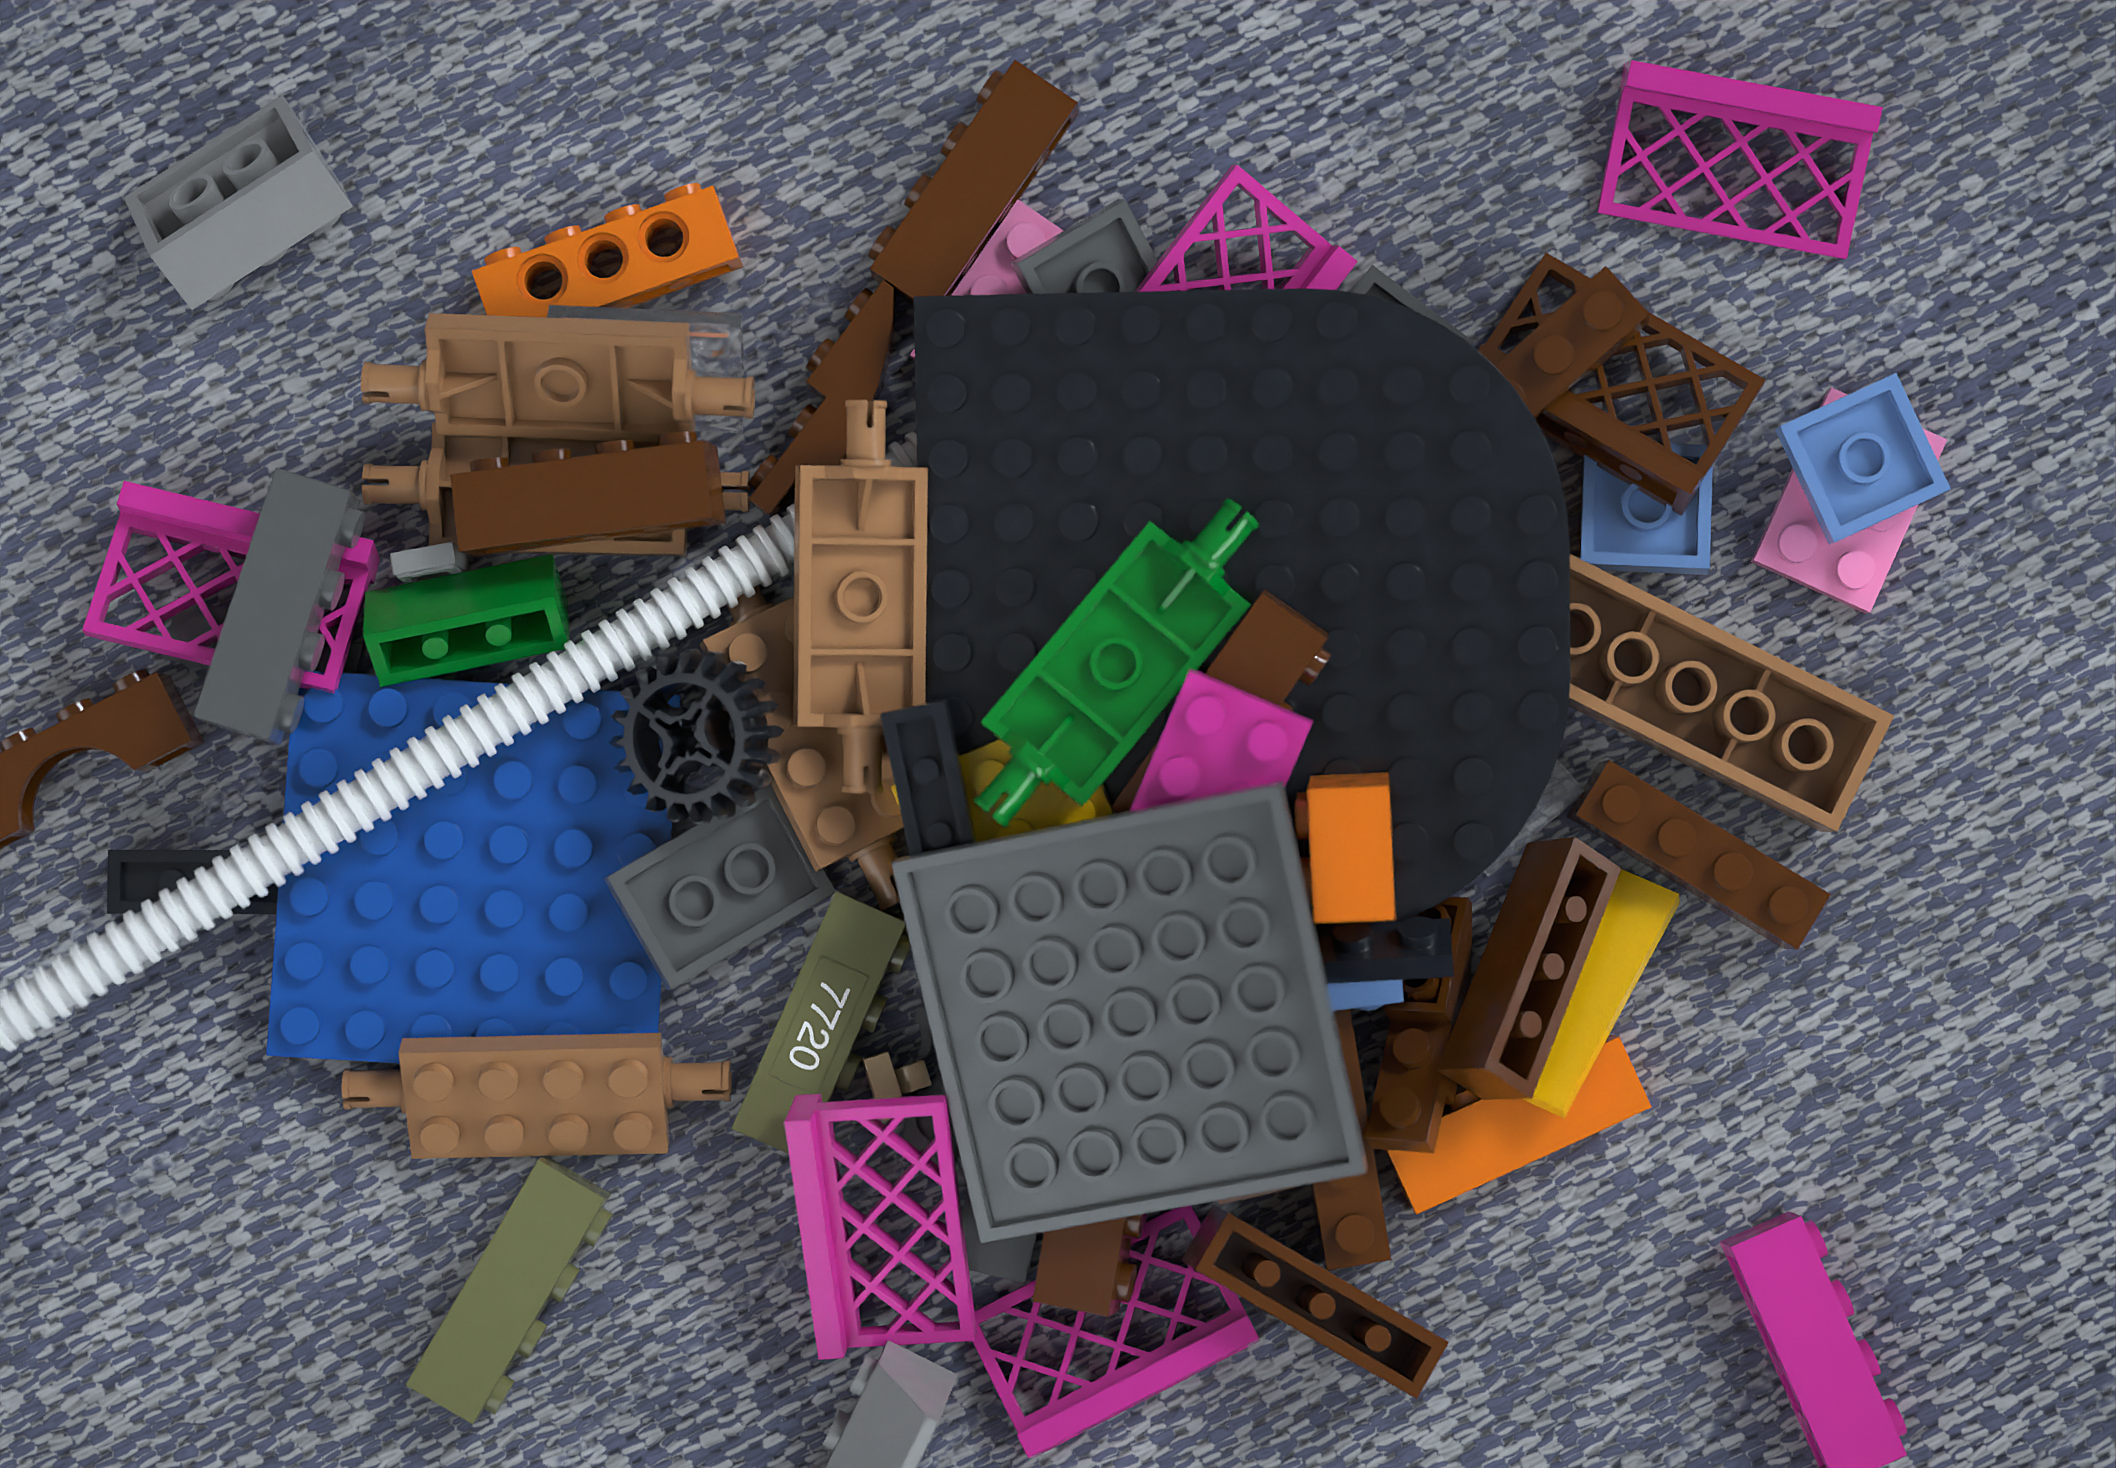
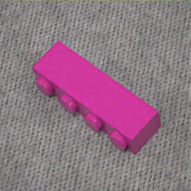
M1788 1211L1720 1241L1722 1250L1818 1467L1880 1468L1907 1456L1900 1436L1907 1434L1905 1422L1894 1401L1891 1398L1883 1400L1873 1379V1377L1881 1374L1878 1361L1868 1342L1864 1338L1857 1341L1847 1320L1848 1317L1855 1314L1853 1305L1842 1283L1838 1279L1830 1282L1821 1258L1828 1256V1250L1816 1224L1812 1220L1804 1223L1801 1215Z

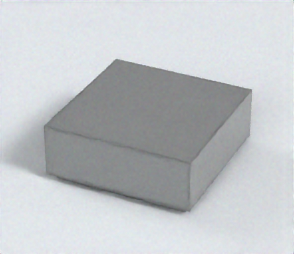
M454 542L390 553L393 575L405 584L471 570L469 554L459 552L458 545Z

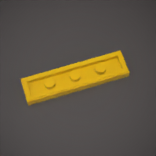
M1623 869L1620 870L1532 1099L1523 1100L1565 1118L1679 906L1680 899L1678 893Z

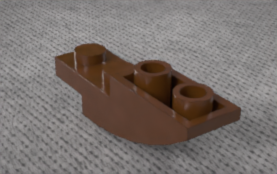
M884 280L874 293L867 287L859 293L844 315V319L850 322L846 330L836 343L829 338L825 339L811 356L805 368L812 374L806 383L809 390L824 401L818 409L808 404L802 410L787 433L794 439L779 459L772 454L769 455L749 482V485L755 489L749 498L750 502L769 518L779 514L795 493V466H840V459H846L847 407H845V400L873 401L878 400L890 362L896 309L894 288Z
M1449 897L1443 902L1413 916H1422L1430 919L1450 918L1454 977L1403 979L1404 1002L1384 1004L1383 1009L1390 1019V1025L1365 1136L1373 1149L1434 1153L1444 1104L1454 1105L1458 1083L1439 1072L1437 1068L1470 987L1472 903L1468 897Z

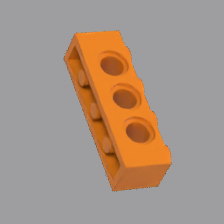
M691 183L667 192L664 195L666 202L651 208L641 210L639 204H632L615 209L604 216L605 224L583 232L579 225L553 231L544 237L546 245L522 253L520 247H509L496 251L484 258L486 266L472 270V274L487 315L598 319L740 269L743 265L714 186L701 189L699 183ZM665 228H673L683 233V243L675 254L668 257H660L651 252V241L658 231ZM606 249H614L621 252L623 263L615 275L609 278H599L592 275L591 263L599 252ZM547 270L561 273L562 286L555 296L543 300L532 296V282L539 273Z

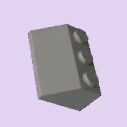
M283 95L123 197L150 257L191 310L206 301L216 300L230 291L235 282L260 266H268L275 263L284 256L288 248L313 232L323 231L337 222L342 213L353 207L338 178Z
M889 1340L878 1361L866 1355L849 1390L859 1395L860 1398L851 1415L841 1410L838 1411L822 1444L833 1450L825 1468H916L939 1424L958 1374ZM815 1464L811 1466V1468H821Z

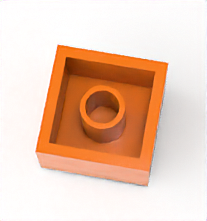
M1388 772L1310 776L1308 792L1297 793L1296 829L1297 840L1310 839L1311 857L1300 858L1309 903L1313 905L1314 923L1395 920Z

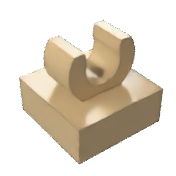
M887 1051L862 1059L874 1099L901 1098L902 1094L932 1085L924 1060L893 1069ZM885 1118V1119H880V1120L884 1122V1121L889 1120L890 1118Z

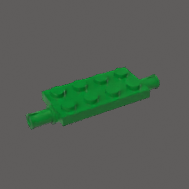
M1226 498L1222 503L1223 506L1192 543L1187 540L1182 544L1178 543L1149 521L981 721L985 728L1010 748L1008 754L1011 756L1010 760L979 797L976 796L973 800L976 805L987 813L1002 794H1008V798L992 815V818L1004 828L1008 827L1010 820L1041 783L1047 786L1050 783L1054 784L1082 808L1181 690L1188 672L1191 669L1197 670L1251 606L1222 579L1225 575L1222 567L1251 532L1259 527L1256 519L1246 512L1230 532L1226 531L1225 528L1242 508L1239 504Z

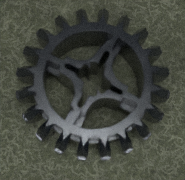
M684 649L680 653L679 659L674 654L659 656L656 659V669L653 667H642L639 671L635 672L640 687L627 686L620 692L630 706V709L616 710L610 717L618 724L624 726V735L614 736L608 743L616 748H625L626 758L620 760L614 769L620 773L633 771L635 777L631 781L627 792L633 795L648 792L645 809L651 812H659L666 808L667 818L672 822L686 821L690 816L692 823L694 822L695 825L707 824L711 822L713 816L719 820L734 817L736 805L740 807L751 806L757 801L752 787H768L773 781L762 765L778 763L779 759L782 758L776 750L768 748V739L780 737L784 730L777 725L768 726L766 715L772 714L778 707V704L773 700L759 702L757 697L762 692L766 682L762 681L761 678H750L744 681L747 664L742 661H731L726 665L725 654L720 651H708L703 657L698 649ZM691 683L707 689L703 699L694 701L689 709L685 707L674 708L668 704L675 693ZM730 717L734 725L735 740L729 731ZM697 725L694 733L691 726ZM659 735L663 742V754L659 745ZM698 741L701 742V748L695 747ZM703 764L708 767L719 766L725 770L723 776L707 789L696 788L685 783L690 773L699 772Z

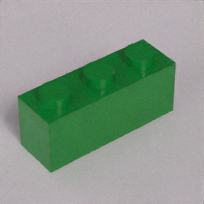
M549 554L365 592L363 637L380 687L564 650V644L569 642V609L554 555Z

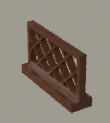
M1545 253L1486 344H1481L1478 351L1495 366L1507 355L1500 348L1510 334L1536 329L1554 313H1542L1537 294L1548 275L1570 288L1573 295L1591 278L1550 254ZM1530 304L1532 316L1520 319ZM1650 313L1649 323L1641 329L1649 335L1641 337L1639 331L1612 355L1634 352L1641 381L1608 387L1604 368L1601 365L1593 370L1598 390L1574 394L1567 390L1535 420L1545 436L1583 458L1584 455L1597 462V466L1629 485L1634 484L1638 486L1637 490L1664 506L1666 504L1672 506V510L1682 516L1694 498L1698 487L1757 397L1766 380ZM1668 345L1681 353L1685 367L1684 372L1652 378L1645 349ZM1695 361L1703 365L1704 368L1696 369ZM1723 377L1744 389L1735 405L1708 410L1700 381ZM1689 384L1697 413L1664 420L1656 390ZM1641 393L1646 394L1653 422L1629 426L1617 419L1612 399ZM1602 402L1603 410L1593 405V403ZM1724 420L1715 435L1712 422ZM1701 425L1707 449L1696 465L1672 451L1667 432ZM1657 434L1658 442L1648 436Z

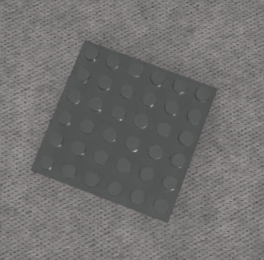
M1282 780L901 857L892 862L981 1243L1366 1173L1368 1168Z

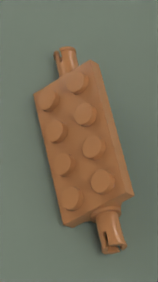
M429 313L425 325L427 358L422 360L420 366L365 362L361 373V392H367L362 395L364 404H372L373 402L420 404L422 411L435 413L437 434L603 441L632 440L634 442L658 443V436L663 434L695 432L696 415L737 416L753 419L755 409L754 377L697 376L696 370H692L689 323Z
M845 400V407H847L846 459H840V466H795L793 726L837 727V734H844L842 792L864 793V791H868V793H882V735H884L880 713L925 703L928 468L891 467V460H885V410L887 408V401Z
M432 423V446L429 459L422 460L420 466L364 464L362 479L368 480V483L389 484L386 486L362 485V498L365 505H372L373 503L420 504L422 511L428 512L429 546L447 542H454L458 545L450 474L471 472L470 461L484 458L505 457L509 459V466L533 463L532 453L550 449H570L572 458L595 455V445L608 441L437 434L436 423ZM634 442V449L659 446L655 442ZM750 471L720 472L724 509L749 512L750 496H748V493L724 491H751V486L749 485ZM687 529L507 553L687 557Z
M757 585L754 587L755 594L747 598L742 594L737 597L738 605L733 608L726 604L734 620L729 624L730 627L704 639L699 645L704 655L708 651H720L725 654L726 665L731 661H742L747 664L744 681L750 678H761L762 681L766 682L762 692L757 697L759 702L773 700L778 704V707L772 714L766 715L768 726H780L784 732L780 737L768 739V748L776 750L782 758L779 759L778 763L763 764L762 767L773 780L770 784L815 872L845 858H849L851 863L857 861L879 903L880 910L884 911L901 902L892 867V862L898 857L891 843L896 840L893 834L904 829L901 811L890 787L895 783L885 735H882L883 792H842L844 734H837V727L793 726L794 597L777 605L774 602L767 603L761 589Z
M661 1033L402 1038L398 1052L400 1069L353 1070V1068H345L342 1076V1098H347L343 1101L345 1110L371 1107H401L402 1113H406L412 1159L666 1154L669 1150L668 1108L674 1107V1101L723 1100L724 1102H731L732 1072H729L731 1071L730 1060L707 1063H674L673 1057L663 1055Z

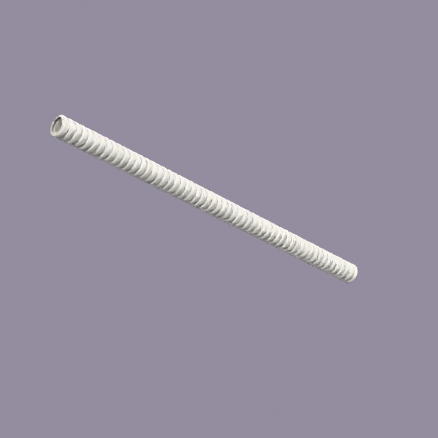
M911 431L906 434V442L902 445L896 441L888 445L889 453L885 455V460H891V467H917V434ZM795 504L786 508L788 515L781 518L778 514L769 519L771 525L764 529L761 525L753 528L754 536L749 539L744 535L735 539L737 546L731 550L727 546L718 550L720 554L718 558L712 560L710 556L702 559L703 567L697 571L693 567L684 570L686 577L678 581L675 577L667 581L669 588L661 592L659 588L650 591L652 598L648 601L643 602L641 598L633 602L635 609L628 613L624 609L615 613L617 620L609 624L604 619L598 623L599 631L592 634L589 630H586L581 634L583 639L576 645L572 641L565 643L564 648L566 651L558 656L554 651L547 654L548 662L542 666L537 662L529 665L531 672L524 677L519 672L512 676L514 683L505 688L502 683L494 687L496 694L487 698L485 694L477 697L479 704L470 709L468 705L462 706L459 709L462 715L455 719H452L450 715L442 719L444 726L437 730L433 726L424 730L427 735L419 741L415 737L407 740L408 748L400 752L395 747L389 751L391 758L387 761L382 762L380 758L372 762L374 768L369 772L365 773L363 769L354 773L356 780L349 784L345 780L336 784L338 791L331 795L326 790L320 793V802L312 805L309 801L302 804V813L297 816L292 812L284 815V824L277 827L274 823H271L266 827L267 834L260 838L257 834H253L248 838L249 845L242 849L239 845H235L230 849L232 856L225 860L220 855L212 860L214 867L206 870L203 866L194 871L196 878L188 881L185 877L176 882L178 889L170 892L167 888L160 891V900L155 903L149 899L142 902V911L135 914L132 910L124 913V922L117 925L114 921H111L105 925L106 933L99 936L96 932H93L87 936L88 944L81 947L78 943L69 947L70 955L63 958L60 954L51 958L52 966L45 969L42 965L32 970L34 977L27 980L24 976L14 981L15 989L11 991L5 987L0 989V1048L12 1052L18 1048L17 1040L23 1037L29 1041L36 1037L35 1029L41 1026L47 1030L54 1026V1017L59 1015L63 1019L67 1018L72 1014V1006L78 1004L83 1008L90 1003L89 996L93 993H96L99 997L108 992L107 985L111 982L118 986L126 981L124 974L129 971L136 975L144 970L142 963L150 960L155 964L162 959L160 952L168 949L170 952L176 951L180 948L178 941L184 937L188 941L197 938L196 930L202 926L207 931L215 927V918L221 915L225 920L233 915L231 909L238 904L241 908H246L251 904L249 898L254 894L261 898L267 895V886L275 883L280 887L286 883L285 875L293 872L296 876L303 873L302 865L310 861L313 865L319 863L322 860L319 854L326 850L331 854L339 850L337 843L344 839L348 843L357 839L355 832L363 828L366 832L374 829L372 822L380 817L383 821L389 820L392 817L390 811L397 806L402 811L409 807L407 800L416 795L419 800L427 796L425 789L434 785L436 789L444 786L443 778L450 774L454 778L462 775L460 768L467 763L472 768L479 764L477 757L486 752L489 757L497 753L495 746L502 742L506 746L514 743L512 736L519 731L523 735H527L532 731L529 726L538 720L540 724H545L549 721L547 714L554 710L558 714L566 711L564 704L571 699L575 703H579L584 699L581 694L590 688L593 693L601 689L599 682L606 678L610 682L618 679L616 672L623 667L628 672L635 668L633 661L640 657L644 661L649 660L653 657L651 650L659 646L661 650L670 647L669 639L674 636L679 640L687 636L685 629L692 625L695 629L704 626L702 619L710 615L713 619L721 615L719 608L726 604L730 608L738 605L737 597L742 594L747 598L755 594L754 587L760 583L764 587L771 585V576L776 573L781 577L789 573L788 566L794 563Z

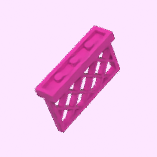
M1634 60L1624 63L1619 87L1621 91L1597 213L1847 259L1873 133H1878L1883 107ZM1633 103L1657 107L1672 129L1643 150L1628 129ZM1671 110L1695 115L1679 124ZM1706 116L1720 119L1734 142L1704 162L1685 133V130ZM1733 122L1754 125L1756 127L1742 136ZM1767 128L1781 130L1796 154L1766 173L1747 142ZM1795 133L1818 137V139L1804 147ZM1677 136L1696 165V168L1666 187L1647 156ZM1829 140L1855 144L1849 171L1831 184H1828L1809 154ZM1626 141L1635 156L1621 164ZM1739 148L1759 179L1729 199L1709 168ZM1801 160L1820 188V191L1791 210L1772 182V179ZM1639 162L1659 193L1639 207L1613 203L1618 176ZM1702 174L1721 205L1701 219L1688 217L1684 214L1672 193ZM1846 183L1841 204L1834 191ZM1764 186L1783 216L1763 230L1748 228L1734 205ZM1825 197L1839 217L1834 244L1811 240L1796 218ZM1664 199L1674 214L1650 210V208ZM1726 211L1735 225L1714 222L1712 220ZM1789 223L1798 237L1773 232Z
M1231 165L1134 292L1187 291V289L1218 285L1219 290H1231L1230 284L1262 280V289H1275L1274 279L1284 277L1286 278L1278 289L1308 288L1337 290L1358 261L1339 245H1331L1240 166ZM1238 186L1254 200L1256 227L1225 231L1222 204L1235 187ZM1267 212L1281 224L1268 226ZM1212 219L1213 232L1200 234ZM1291 231L1309 248L1293 269L1273 271L1269 233ZM1257 235L1261 272L1230 276L1226 238ZM1214 240L1218 278L1186 281L1185 252L1193 242ZM1173 269L1175 283L1162 284Z
M124 481L116 504L120 510V515L82 631L89 637L210 666L215 649L208 648V646L219 640L224 623L218 626L203 600L238 582L244 563L236 566L232 557L246 558L260 513ZM132 533L159 539L168 554L136 573H133L125 559ZM360 537L354 549L345 547L338 571L345 574L344 583L351 585L345 606L322 618L318 630L319 634L324 635L325 641L331 649L324 675L305 671L300 684L301 688H314L333 694L338 689L365 600V592L368 590L369 583L374 584L380 562V557L373 540ZM169 541L186 546L174 551ZM205 550L220 553L230 570L196 588L182 563ZM122 567L128 577L117 583ZM176 567L190 592L155 610L141 585ZM133 589L136 590L149 612V615L127 627L104 623L110 602ZM197 604L212 629L190 642L172 639L163 622ZM339 624L334 641L328 629ZM157 626L162 636L146 633V631Z
M821 1094L795 1095L784 1123L818 1360L844 1358L847 1348L885 1346L888 1340L897 1345L975 1341L977 1328L946 1095L822 1102ZM905 1117H933L935 1138L922 1152L893 1131ZM890 1118L886 1124L879 1120ZM856 1120L875 1136L856 1156L835 1139L833 1122ZM883 1142L912 1163L894 1184L865 1163ZM936 1151L939 1166L930 1159ZM838 1160L847 1167L841 1175ZM919 1170L942 1186L943 1197L930 1212L901 1191ZM854 1174H857L883 1194L881 1199L866 1215L862 1214L843 1198L842 1188ZM891 1202L919 1222L902 1243L874 1223L876 1218ZM944 1211L947 1225L938 1219ZM847 1221L855 1226L849 1234ZM927 1230L950 1247L951 1256L937 1271L910 1251ZM863 1233L891 1254L874 1274L856 1262L851 1255V1247ZM899 1261L927 1282L910 1302L882 1282ZM952 1270L954 1284L946 1278ZM855 1280L863 1285L858 1292L856 1291ZM937 1289L957 1305L959 1321L936 1323L918 1308ZM871 1292L899 1313L889 1325L861 1327L859 1306ZM907 1320H909V1321H910L911 1323H913V1324H904V1323H905Z
M1191 1205L1174 1208L1146 1222L1141 1238H1132L1131 1246L1150 1237L1145 1254L1132 1250L1129 1252V1258L1141 1261L1142 1263L1130 1302H1121L1128 1305L1116 1342L1081 1330L1087 1312L1078 1311L1074 1327H1070L1039 1317L1042 1303L1034 1302L1030 1313L1013 1308L1033 1297L1036 1280L974 1311L977 1334L975 1341L972 1342L1018 1433L1017 1437L1028 1458H1035L1261 1341L1236 1293L1202 1273L1195 1271L1189 1265L1188 1268H1184L1152 1257L1159 1232L1183 1219L1193 1238L1196 1236L1201 1224ZM1149 1265L1185 1276L1174 1312L1138 1301ZM1192 1279L1218 1286L1230 1311L1207 1323L1181 1315ZM1136 1308L1171 1319L1164 1344L1151 1352L1124 1345ZM1003 1312L1028 1320L1017 1356L1014 1357L993 1350L980 1324ZM1179 1322L1196 1327L1174 1339ZM1036 1323L1071 1334L1059 1371L1024 1360ZM1079 1337L1114 1349L1106 1375L1093 1382L1067 1374ZM1122 1351L1139 1357L1116 1369ZM997 1358L1014 1364L1008 1381ZM1022 1367L1057 1378L1049 1404L1027 1416L1024 1415L1014 1395ZM1065 1381L1082 1386L1076 1391L1060 1398Z

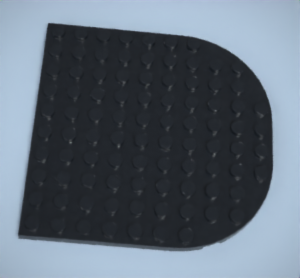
M1296 288L914 296L917 467L928 468L925 703L947 699L959 756L999 739L985 728L981 721L1149 521L1178 543L1182 544L1185 540L1192 543L1223 506L1222 503L1225 499L1229 498L1242 508L1225 528L1226 531L1230 532L1246 512L1251 514L1259 523V527L1251 532L1222 567L1225 571L1222 579L1251 606L1196 671L1203 674L1206 673L1264 589L1329 634L1328 639L1321 647L1331 654L1324 667L1309 687L1298 680L1284 699L1285 703L1293 707L1292 712L1313 720L1284 788L1299 858L1311 857L1310 839L1297 840L1296 829L1297 793L1308 792L1310 776L1388 772L1395 920L1362 922H1392L1413 917L1443 902L1470 884L1496 861L1517 837L1537 807L1552 776L1562 746L1568 716L1570 692V544L1564 494L1550 448L1533 414L1515 388L1492 362L1465 339L1431 318L1390 301L1342 290ZM1180 691L1104 780L1103 785L1112 805L1163 734ZM1310 905L1311 912H1312V917H1313V921H1314L1313 905ZM1342 922L1314 923V926L1338 925Z

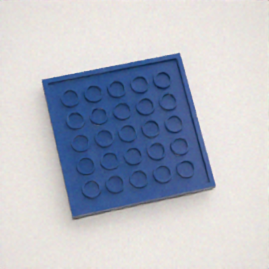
M313 671V673L325 674V672ZM342 673L335 694L314 688L305 689L299 687L297 695L304 697V707L296 730L293 734L289 733L284 815L292 812L295 816L302 813V804L307 801L312 805L320 802V793L326 790L331 795L338 791L336 785L338 782L345 780L349 784L356 780L354 775L356 771L363 769L365 773L369 772L374 768L372 765L374 760L380 758L382 762L387 761L391 758L389 751L397 747L401 752L409 747L407 740L415 737L419 741L427 735L424 731L426 728L433 726L437 730L444 726L442 722L444 717L450 715L452 719H455L462 715L459 710L462 706L468 705L470 709L479 704L477 697L485 694L487 698L496 694L494 687L500 683L422 678L380 687L377 675ZM503 684V685H504V687L506 688L507 686H509V685H511V684ZM590 689L581 693L584 699L579 703H575L571 699L564 704L566 711L558 714L556 710L547 714L548 722L543 725L538 720L529 725L532 731L527 735H523L519 731L512 736L514 743L506 746L504 742L495 746L496 754L491 757L486 752L477 757L479 764L473 768L467 763L460 768L462 775L454 778L451 774L442 779L444 786L436 789L432 785L425 789L427 796L419 800L415 795L407 800L409 803L407 809L402 811L397 806L390 811L392 817L389 820L383 821L381 817L372 822L374 829L366 832L362 828L355 832L357 837L355 841L348 843L344 839L337 843L339 847L337 852L331 854L326 850L319 854L322 860L316 865L308 861L302 865L303 873L296 876L293 872H290L284 876L286 883L278 887L266 1056L400 1063L398 1052L402 1038L658 1033L662 980L603 878L669 841L672 838L673 822L668 820L666 808L659 812H651L645 809L648 792L640 795H633L627 792L631 781L635 777L633 771L620 773L614 769L620 760L626 758L625 748L613 747L608 742L614 736L624 735V726L618 724L610 716L616 710L630 709L620 691L598 690L595 693ZM673 695L668 704L674 708L680 707L681 696ZM659 735V745L663 754V742Z

